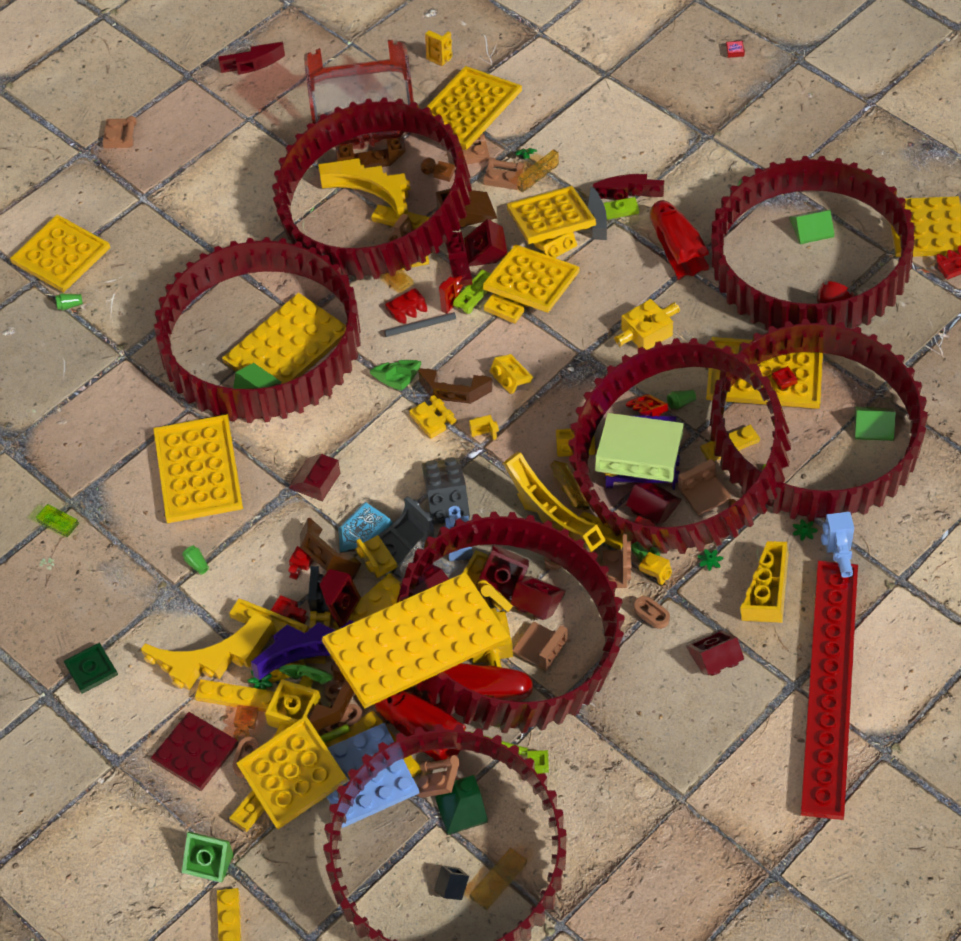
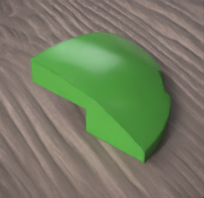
M399 360L391 364L387 362L371 369L370 374L382 383L402 391L417 374L421 361Z
M285 665L279 668L280 672L295 680L306 675L315 682L324 684L332 680L333 677L332 674L322 669L307 665Z

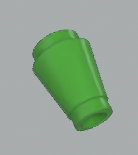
M59 293V295L55 296L57 310L62 309L64 311L82 305L81 294Z
M694 390L672 391L667 395L668 406L676 410L696 400Z
M193 545L183 552V560L200 575L209 570V566L199 548Z

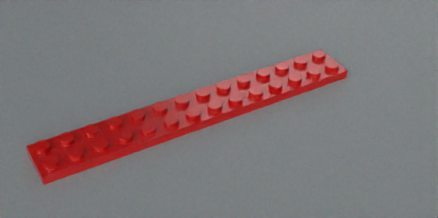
M818 561L800 816L844 820L858 564H851L853 575L845 578L841 576L837 562Z

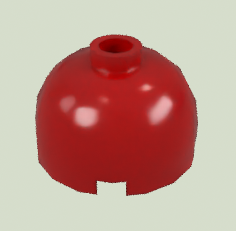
M828 281L827 284H821L816 298L817 303H830L845 300L855 295L853 292L850 294L847 291L848 287Z

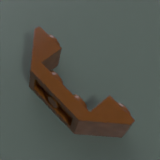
M404 137L386 139L387 149L354 153L352 144L335 146L337 161L359 158L360 165H364V168L391 166L406 152Z
M429 368L418 369L420 384L431 396L435 395L438 399L444 401L471 404L492 392L493 389L492 377L473 375L471 387L444 382L438 383L437 370Z
M307 518L300 533V548L326 571L332 569L348 573L352 580L355 579L362 563L349 552L338 554L319 537L323 529L311 518Z
M335 661L332 663L331 671H333L334 680L341 681L338 688L339 693L337 698H333L330 708L316 704L314 709L310 710L308 719L316 731L341 721L354 694L353 689Z

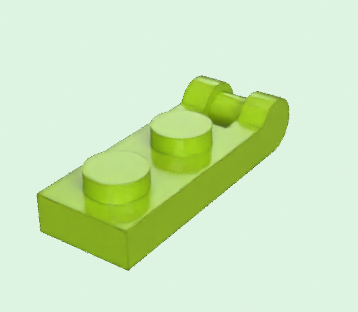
M482 269L472 280L473 285H467L455 298L453 306L458 309L462 308L463 312L470 314L474 306L488 292L483 290V283L491 273Z

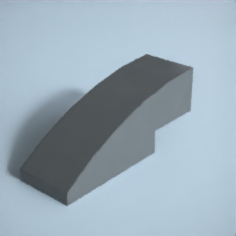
M590 187L588 209L596 219V225L593 226V239L607 240L606 210L597 191Z

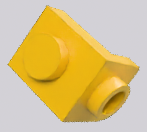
M491 415L469 420L472 437L490 433L493 440L497 439L496 432H499L497 421H493Z
M648 552L639 565V570L656 577L659 585H663L672 574L669 560L651 552Z

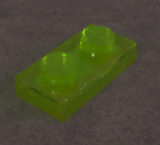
M49 504L36 516L37 522L67 538L79 525L78 519Z

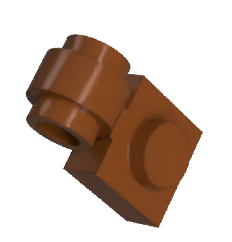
M430 157L424 159L421 164L422 173L426 175L433 173V178L450 182L456 170L454 164L439 161L436 165L435 160Z

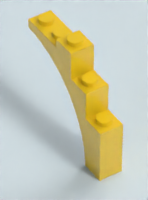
M359 158L318 164L322 188L339 187L363 190L387 202L395 211L398 219L402 214L408 213L406 198H408V190H411L410 181L405 178V173L387 176V172L383 173L382 166L364 168V165H360Z
M516 452L503 462L519 491L517 496L525 510L537 512L543 523L547 520L551 521L552 528L559 531L567 529L569 537L575 541L582 539L585 542L583 548L589 552H592L606 541L597 524L577 516L549 492L532 471L521 452Z
M255 612L248 622L235 634L210 647L193 651H168L145 643L141 648V652L145 656V661L152 665L156 663L160 665L163 671L169 673L173 680V685L179 689L184 687L190 690L201 673L210 678L214 676L220 679L231 662L240 667L244 665L250 668L251 661L259 655L276 629L271 620Z

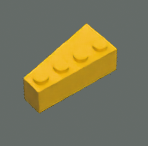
M767 541L759 560L758 568L754 572L750 588L748 587L744 603L742 602L740 607L742 621L783 622L789 557L787 542Z

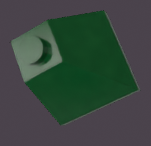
M474 775L454 781L451 793L435 796L447 835L488 823L481 793Z

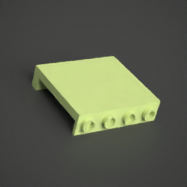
M607 413L596 454L595 471L673 482L675 463L680 441L683 438L684 423Z

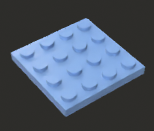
M382 723L332 745L328 749L349 780V770H358L363 765L362 757L365 754L373 756L379 752V743L384 742L390 745L394 741L385 723ZM403 759L394 762L391 766L380 771L375 778H372L364 786V790L360 791L354 799L353 807L350 806L346 813L347 821L346 824H342V828L419 794V789ZM337 790L327 796L330 804H338Z

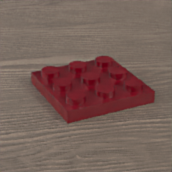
M188 712L153 754L151 760L189 785L202 791L239 743L235 738L193 713Z

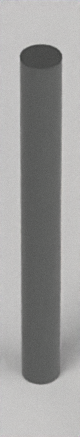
M453 312L384 330L385 336L389 337L455 320L456 315Z

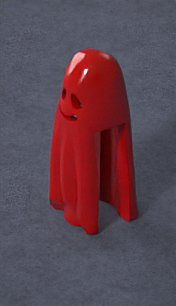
M660 200L654 203L650 211V220L677 280L686 275L692 277L700 271H708L709 264L704 256L709 255V251L696 228L670 202Z
M460 663L443 671L453 680L470 690L504 701H523L530 697L533 691V682L530 676L519 670ZM441 703L435 704L446 711V707Z
M404 690L374 704L377 712L407 737L414 735L417 727H422L427 732L434 731L436 724H442L444 730H454L457 724L463 725L437 705H433ZM436 749L425 751L424 753L438 761L447 759L448 756H458L461 750Z

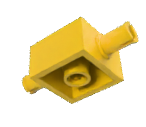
M649 299L623 314L621 317V330L623 332L614 337L616 344L621 347L632 340L639 348L643 346L648 350L655 346V342H662L673 335V320L670 317L680 312L678 304L676 305L673 302L664 309H661L652 299Z
M505 611L497 613L503 628L509 635V640L473 657V664L488 661L489 666L502 667L500 659L513 657L512 641Z
M304 675L299 684L281 679L265 712L268 726L278 728L274 737L304 716L308 717L310 710H313L316 704L321 705L319 691L311 688L313 679Z

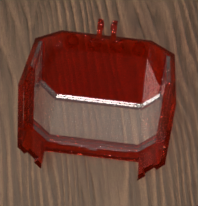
M387 39L390 59L323 67L320 48L315 49L316 53L314 54L311 52L305 53L304 65L312 123L315 124L320 121V115L322 114L328 116L334 113V108L338 106L341 109L349 107L350 102L353 101L356 104H361L366 99L371 98L372 102H380L383 97H387L388 102H395L398 98L403 99L404 104L409 105L414 102L406 43L398 41V44H395L393 40ZM405 131L371 132L351 138L337 146L353 143L354 145H360V148H364V142L369 141L371 147H375L374 143L382 139L401 137Z

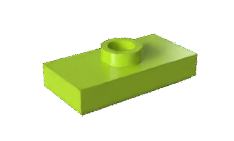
M635 197L603 203L607 220L639 214V207Z

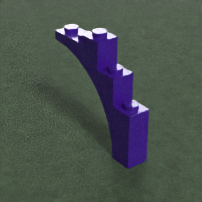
M349 620L346 624H344L343 626H341L339 629H341V628H343V627H345V626H347V625H349V624H352V623H354V622L351 621V620ZM318 622L306 633H303L287 624L273 635L275 643L251 661L254 677L261 680L281 666L301 659L330 656L322 642V637L335 630Z

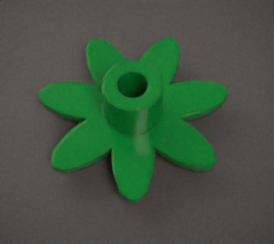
M523 148L515 151L516 155H523V159L530 158L529 154L537 152L536 149L532 148L527 150Z
M801 519L800 525L793 524V527L797 529L793 532V535H800L801 541L806 536L809 539H813L812 533L818 532V529L811 528L814 524L813 521L806 523Z
M705 549V555H698V558L703 560L699 566L707 565L708 571H711L713 566L720 568L721 566L718 562L722 561L723 557L717 556V550L710 553L708 549Z
M272 674L266 675L261 680L255 677L247 680L249 683H255L253 688L257 689L260 687V689L266 690V686H273L268 681Z

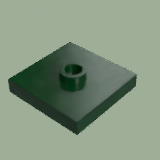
M100 642L63 661L81 694L118 675Z

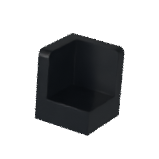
M441 865L434 890L443 898L462 900L469 875L460 868Z

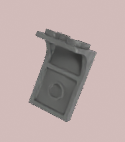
M449 457L441 461L430 460L422 463L430 514L433 518L432 523H446L445 518H449V508L452 506L460 508L461 516L470 517L466 483L460 459Z
M408 496L404 498L405 507L399 519L378 535L398 567L412 558L417 549H424L426 539L429 536L434 537L431 514L427 511L424 512L419 503ZM395 568V569H393L392 571L386 573L385 575L387 576L388 574L392 573V572H393L394 570H396L397 568Z

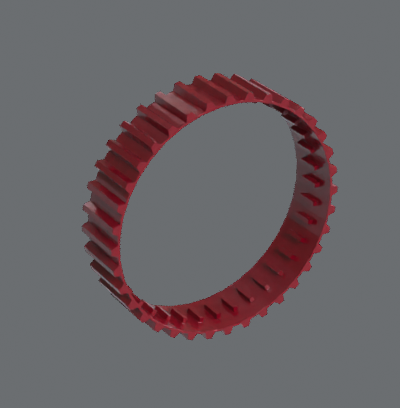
M383 97L380 102H372L371 98L366 99L361 104H356L353 101L350 102L349 107L341 109L339 106L334 108V113L328 116L325 114L320 115V121L315 124H307L308 130L303 134L297 133L295 135L296 142L293 145H287L285 148L287 151L286 157H281L278 161L281 168L274 172L277 183L272 184V189L275 193L273 201L291 243L294 245L299 241L302 242L303 248H316L317 254L320 256L327 254L332 265L338 264L340 266L342 275L356 276L357 280H362L364 276H372L375 280L379 279L381 274L386 273L390 276H395L397 270L404 268L406 271H409L412 264L416 262L425 263L426 256L431 253L438 254L440 252L439 246L442 243H449L451 241V233L459 231L461 228L459 220L466 218L465 206L471 203L468 193L472 191L469 179L471 178L458 136L457 134L454 135L451 125H444L442 116H433L430 108L420 109L417 102H412L409 105L404 104L403 99L400 98L395 102H388L387 97ZM405 131L428 137L451 153L456 170L455 179L448 196L441 207L426 222L405 236L376 246L341 248L311 239L299 231L297 225L293 222L291 203L299 181L318 158L344 141L371 132Z
M802 156L801 160L796 161L786 158L785 163L776 164L771 162L769 168L764 170L757 168L755 169V174L751 177L743 176L739 186L732 185L730 187V196H723L721 208H716L715 221H712L711 249L714 279L719 281L720 293H727V303L729 305L735 304L739 315L747 314L750 316V322L753 324L757 322L765 324V330H768L770 326H774L777 329L784 327L787 321H790L793 325L801 324L803 319H808L810 323H819L821 319H826L827 323L836 325L840 321L844 322L845 328L852 330L861 323L869 325L871 324V318L875 315L882 317L885 314L886 306L893 307L896 304V295H903L905 283H908L910 279L915 226L911 222V210L905 209L906 200L904 197H897V188L895 186L888 187L886 185V178L883 176L877 178L872 175V169L862 170L858 168V163L855 162L850 165L842 163L841 158L831 161L826 160L825 156H819L818 159H809L808 156ZM797 191H826L857 199L883 215L893 226L901 240V257H899L897 266L884 280L860 295L830 303H795L764 294L738 277L726 261L723 250L724 237L732 224L743 213L769 198Z
M264 237L262 241H254L253 238H247L245 243L238 244L236 241H231L228 247L221 248L216 246L214 247V252L208 255L201 253L199 255L200 259L195 263H186L187 269L183 273L177 272L174 275V283L165 286L166 296L160 297L158 300L160 309L155 310L157 323L154 324V329L168 380L174 383L178 394L184 393L187 403L196 402L199 411L204 412L208 409L212 411L213 417L228 414L229 420L232 422L242 418L246 419L247 423H252L254 419L261 418L264 422H270L272 417L277 416L286 419L288 413L294 411L301 414L304 412V407L310 404L314 406L319 405V399L322 396L330 397L333 394L332 388L335 385H342L344 383V373H351V361L358 358L357 347L361 346V329L354 288L350 287L348 276L341 274V268L338 264L332 265L330 263V257L327 254L320 256L317 254L316 248H303L302 242L299 241L293 245L287 243L285 238H281L278 242L271 241L269 237ZM256 272L296 274L323 285L334 293L344 305L347 316L346 330L338 346L316 368L301 377L283 384L257 389H234L218 386L190 374L178 364L175 356L172 354L170 337L175 323L186 307L207 289L236 276Z
M803 319L801 324L796 325L787 321L784 327L777 329L774 326L768 327V333L764 335L755 333L752 342L749 344L742 342L740 344L739 353L734 355L738 356L743 353L746 355L749 365L755 363L758 365L777 356L800 352L828 353L858 362L878 374L896 391L906 407L909 420H911L909 446L906 449L904 458L900 459L892 470L874 481L844 490H811L786 483L777 484L775 490L778 496L776 500L769 499L766 503L772 507V513L787 512L790 519L794 520L798 515L806 516L809 522H814L816 517L826 519L827 514L850 512L852 516V513L859 511L865 515L868 514L869 507L872 505L879 508L883 506L886 496L895 497L899 485H906L909 473H913L926 432L925 425L928 412L924 411L927 400L926 397L920 395L922 383L914 381L915 370L913 367L906 368L904 365L905 357L902 354L895 355L891 351V344H881L877 341V335L867 336L861 333L860 327H855L852 330L845 328L844 322L839 321L836 325L828 324L826 319H821L819 323H810L808 319ZM720 370V377L715 382L712 400L710 440L714 442V455L721 457V470L729 471V481L732 484L739 483L742 487L741 493L745 495L757 481L762 471L758 470L744 458L734 446L726 431L723 414L727 392L731 391V387L740 377Z
M674 338L671 344L666 345L658 341L655 342L654 348L648 350L642 346L638 348V354L632 357L622 356V363L616 367L608 366V374L603 379L596 378L594 380L596 387L593 391L584 393L583 396L586 402L584 406L576 408L575 412L578 415V421L572 423L570 427L574 438L568 441V445L573 452V455L569 457V461L575 470L573 476L592 511L596 513L602 524L607 523L615 536L627 534V541H631V545L637 541L644 550L649 551L652 547H658L663 554H667L669 549H678L680 554H685L687 548L696 547L700 552L704 551L705 545L710 543L720 546L722 545V538L729 535L736 538L739 536L738 530L744 525L752 527L754 525L753 518L758 513L765 514L767 512L765 504L768 500H776L778 496L775 490L777 484H784L785 482L782 470L790 465L786 453L791 450V443L787 436L790 431L777 393L773 390L769 378L762 376L759 366L756 363L749 365L747 357L743 353L738 356L734 355L730 346L726 345L720 349L711 340L706 345L699 344L697 338H692L689 343H681L679 338ZM702 367L731 373L751 384L754 390L757 389L763 401H768L766 404L770 414L774 413V416H771V421L775 428V431H772L774 438L773 446L771 447V453L766 466L757 481L745 495L727 509L700 522L684 526H645L618 516L615 511L611 512L604 501L599 502L601 499L595 489L591 490L594 485L588 475L590 473L588 458L592 438L607 410L631 387L661 372L678 368Z
M494 511L490 513L489 517L481 518L478 514H473L471 520L467 522L459 518L455 520L454 527L450 529L445 526L441 527L437 538L429 536L426 539L424 549H417L413 562L408 563L396 603L412 597L414 591L412 589H415L418 577H422L424 571L430 565L447 554L477 545L496 544L514 546L547 557L567 570L586 589L602 619L605 644L602 651L605 652L592 677H588L584 684L564 695L543 701L515 702L488 697L466 688L449 677L445 672H441L418 683L416 688L419 691L426 690L431 695L430 702L433 705L441 703L446 707V713L450 716L455 713L462 716L463 723L467 725L472 721L481 723L482 729L487 731L491 726L500 727L502 733H508L509 728H518L521 733H527L529 727L537 726L542 731L546 730L548 723L552 721L558 725L562 724L568 713L575 717L582 705H589L595 693L600 692L619 653V645L624 635V632L620 629L625 616L618 613L623 602L622 598L615 597L617 584L615 581H609L607 577L608 567L599 565L596 561L598 557L596 552L589 553L583 548L585 542L582 539L575 541L569 537L567 529L559 531L552 528L551 521L547 520L543 524L536 522L533 515H528L524 519L517 518L515 512H510L507 517L499 516Z
M436 724L434 731L427 732L422 727H417L414 735L405 737L402 733L396 734V742L390 745L381 742L378 744L379 752L373 756L365 754L362 757L363 765L358 770H349L348 776L350 781L347 786L338 787V804H330L329 812L332 823L325 824L324 830L328 843L323 845V851L328 863L325 867L336 902L340 904L346 921L353 922L359 938L368 936L369 941H392L384 937L380 929L376 931L370 927L369 921L365 916L361 918L356 911L358 909L355 902L349 903L346 895H349L347 886H340L339 878L343 877L341 867L337 868V859H341L337 846L338 841H342L340 830L342 824H346V813L350 806L353 807L354 799L360 791L364 790V786L372 778H375L380 771L391 766L394 762L429 750L458 749L490 756L492 759L506 764L509 769L519 773L523 781L526 780L533 787V793L539 795L542 800L543 810H547L551 817L548 820L549 828L554 827L556 836H552V846H557V855L552 854L551 864H555L553 873H548L547 882L550 883L546 891L542 889L540 893L541 901L536 907H531L530 915L524 921L520 920L514 930L509 933L505 932L502 938L496 940L530 941L531 930L534 926L542 927L544 925L545 910L554 909L556 891H561L563 871L566 868L567 838L566 830L563 829V810L557 809L556 791L547 790V776L545 773H536L535 761L531 757L524 760L519 756L518 746L513 745L508 748L503 745L502 737L499 735L491 739L483 736V729L477 728L473 733L466 732L463 729V725L459 724L456 725L454 730H444L442 724Z

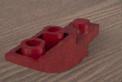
M283 41L251 46V51L218 56L221 73L238 71V75L257 71L277 62L285 56Z
M647 174L619 175L593 184V188L601 199L621 200L627 199L628 195L664 197V180L647 179Z
M462 231L452 232L450 235L451 241L446 243L452 277L463 276L459 283L463 284V286L473 285Z

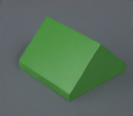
M822 209L789 216L800 244L833 238L835 236L831 210Z
M252 363L235 372L233 388H266L279 385L282 382L255 363Z
M855 407V439L894 441L896 416L894 408Z
M188 831L182 873L222 883L233 856L229 841Z

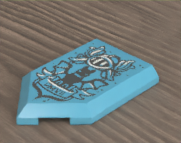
M367 502L363 503L338 528L340 552H348V550L357 548V539L360 538L362 542H365L382 533L393 522L389 517Z

